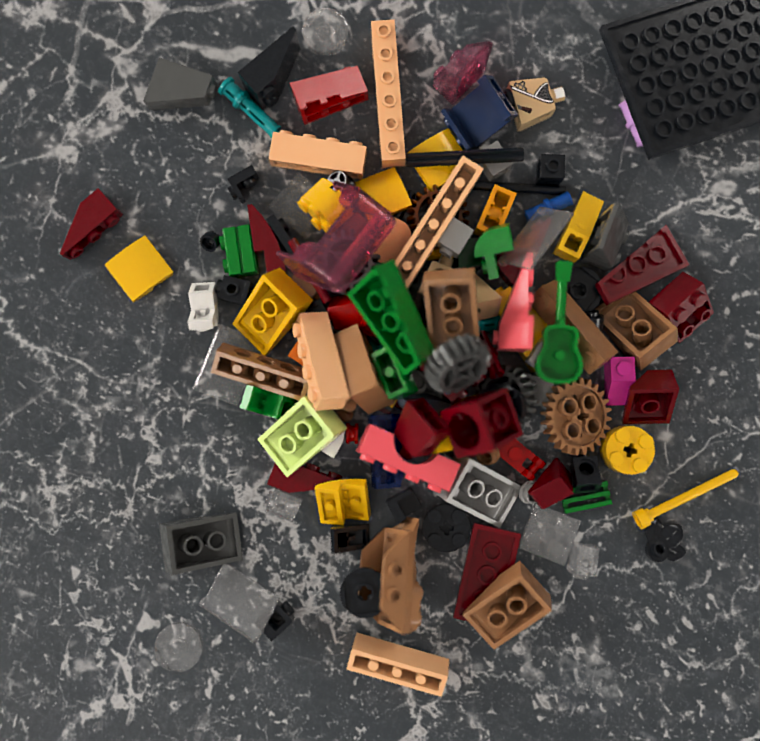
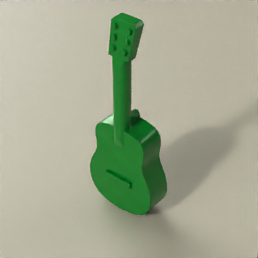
M572 261L556 262L555 281L557 282L555 325L547 326L542 330V346L534 362L536 375L541 380L554 384L574 382L581 376L583 371V360L578 349L579 331L573 326L565 325L567 282H570Z

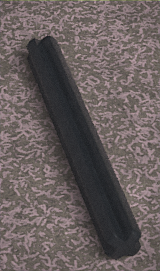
M519 147L406 154L405 162L407 167L457 165L462 156L476 164L522 162L524 160V149Z

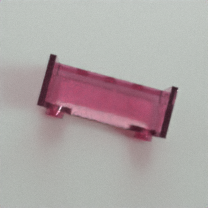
M334 181L332 186L336 191H341L339 203L345 208L317 244L312 242L302 243L297 247L293 255L280 250L277 251L276 255L298 279L338 293L345 290L394 228L396 220L389 210L358 186Z

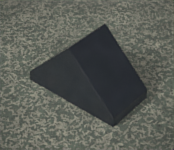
M369 524L332 525L330 528L331 554L360 550L370 542Z

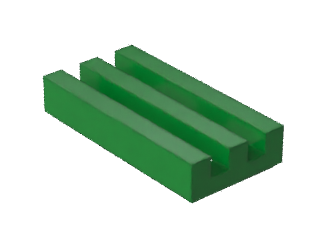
M602 481V491L561 500L564 513L611 505L610 490L607 487L608 481ZM604 496V500L568 507V503Z

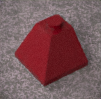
M672 369L647 370L629 387L622 424L670 423L679 393V386Z

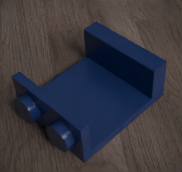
M483 75L477 80L479 86L452 109L444 108L441 111L445 117L443 119L444 123L457 135L456 141L463 149L475 150L518 116V113L497 81L491 75Z

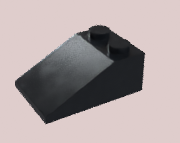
M294 26L238 72L244 89L249 92L250 97L262 110L267 107L270 108L277 103L300 52L297 31Z

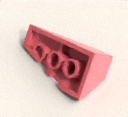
M528 253L525 256L497 328L492 332V345H495L497 351L524 353L532 349L534 316L529 315V312L534 302V294L529 292V287H532L534 280V253Z

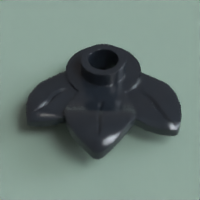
M655 517L651 525L645 528V535L648 540L645 546V553L650 560L662 562L667 559L674 562L683 558L686 550L679 544L683 538V529L680 524H670L664 527L660 520ZM657 545L660 548V554L656 551Z

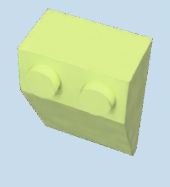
M306 395L257 440L285 476L289 477L341 435L347 427L334 410L314 411L313 402H310L308 395Z

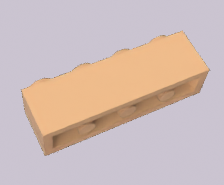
M281 130L280 133L273 132L268 160L271 166L325 175H330L335 171H342L353 179L362 180L367 146H363L362 143L357 141L343 143L336 138L328 137L326 140L317 139L316 136L311 134L297 136L290 131Z
M328 312L299 313L296 323H293L292 331L293 336L297 337L298 357L302 358L304 365L303 378L307 380L309 386L308 399L310 402H313L314 411L343 409L350 396Z
M356 632L347 670L442 697L448 678L449 659Z

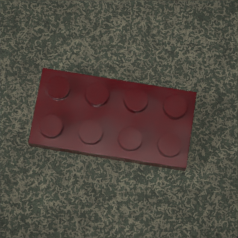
M473 522L453 618L467 621L463 616V612L501 573L515 564L521 533Z

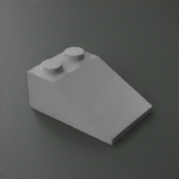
M454 454L451 460L461 465L449 492L441 490V493H435L446 502L500 528L519 495L521 485L469 456L456 458Z

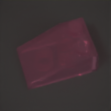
M485 41L468 44L462 50L457 49L450 57V62L445 67L442 65L436 70L433 75V87L451 105L485 73L493 43Z

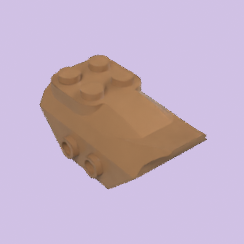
M406 517L405 520L392 528L384 527L361 550L360 568H372L382 574L381 612L374 616L373 619L379 625L400 634H409L416 631L422 621L420 603L423 598V589L416 581L415 545L420 518ZM362 586V589L358 591V595H362L363 599H368V595L372 594L371 589H367L366 586Z

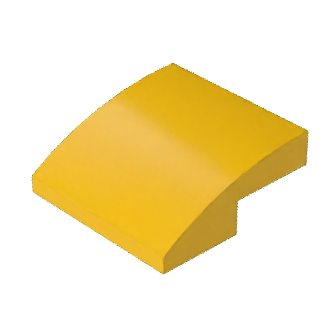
M449 128L417 145L407 154L463 150ZM456 165L415 167L430 192H432L433 185L435 184L438 189L442 188Z
M395 167L355 182L356 189L354 193L369 224L412 207L410 198Z
M146 236L127 246L105 264L107 270L133 303L152 292L153 287L173 276L172 269Z
M341 479L315 486L319 517L322 524L344 526L346 519L369 521L371 510L367 479Z

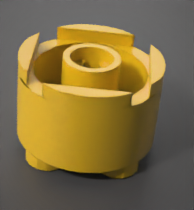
M321 178L300 198L297 204L303 212L310 214L312 217L310 221L319 231L323 229L330 236L331 233H335L348 221L354 213H352V205L340 190L336 192L330 187L333 184L327 179Z
M615 427L605 433V439L600 441L599 453L605 465L615 472L628 475L642 473L647 470L654 459V440L646 431L639 427ZM624 447H628L630 449L629 453L624 451Z

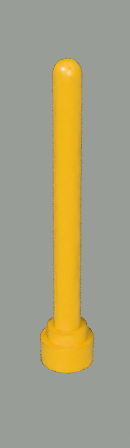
M731 469L651 509L640 508L632 512L634 521L640 529H644L651 525L655 517L737 478L739 473L736 469Z

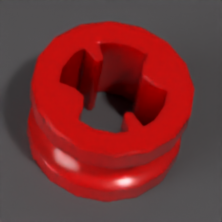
M346 423V444L350 442L358 444L359 424L355 423L354 426H351L350 423Z

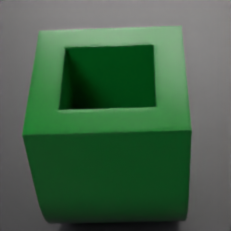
M510 223L486 229L480 235L475 245L474 257H485V259L481 260L483 273H488L489 280L499 278L500 275L496 254L514 250Z
M247 385L240 408L279 420L298 400Z

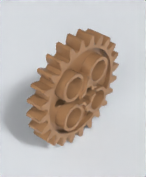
M579 377L574 382L552 386L551 388L554 393H546L549 402H542V405L546 407V411H542L540 414L546 416V419L540 423L547 425L543 434H550L548 442L555 443L554 448L561 449L562 453L586 455L587 451L593 452L594 446H601L599 438L605 439L604 430H610V427L606 425V421L612 420L611 417L607 416V413L612 409L605 406L609 399H602L605 391L598 390L599 385L592 384V380Z

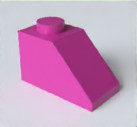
M613 357L604 364L605 399H609L605 406H621L626 404L629 387L636 381L635 357Z

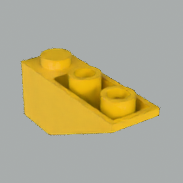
M584 191L582 192L552 253L553 255L566 261H572L573 264L580 259L603 206V200Z

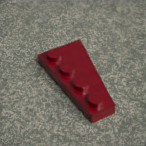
M665 225L602 278L595 287L607 306L685 269L690 264L668 226Z

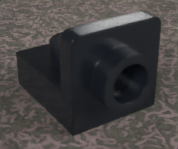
M250 165L228 178L231 186L227 189L233 199L239 198L242 204L246 201L240 190L242 188H251L256 184V180L259 179L254 167Z

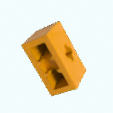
M495 184L473 234L480 236L486 229L504 224L517 193Z

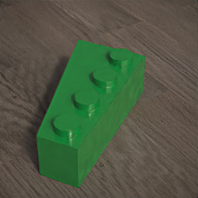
M394 259L374 267L347 295L401 372L406 376L428 361L427 357L433 354L434 347Z

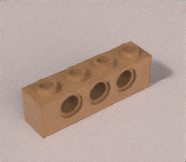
M224 342L216 351L211 369L213 374L298 401L307 395L309 386L307 380L303 378V367Z

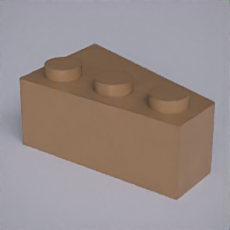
M355 324L334 334L350 396L349 400L353 399L368 415L394 404V400L388 399V394H385L386 391L383 389L384 386L380 380L381 376H378L377 367L374 366L373 358L370 357L374 353L366 333L361 327Z

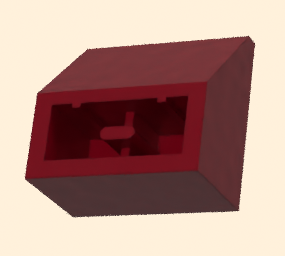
M685 272L679 274L648 302L678 328L677 343L679 344L714 314L704 283Z

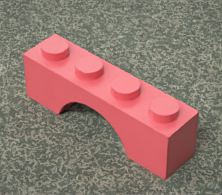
M367 424L356 449V452L361 454L360 459L374 464L375 460L384 464L383 469L396 474L397 470L406 473L405 479L417 484L419 480L428 483V489L437 493H441V490L450 491L461 465L439 454H432L421 463L410 464L398 455L394 446V434L372 424Z

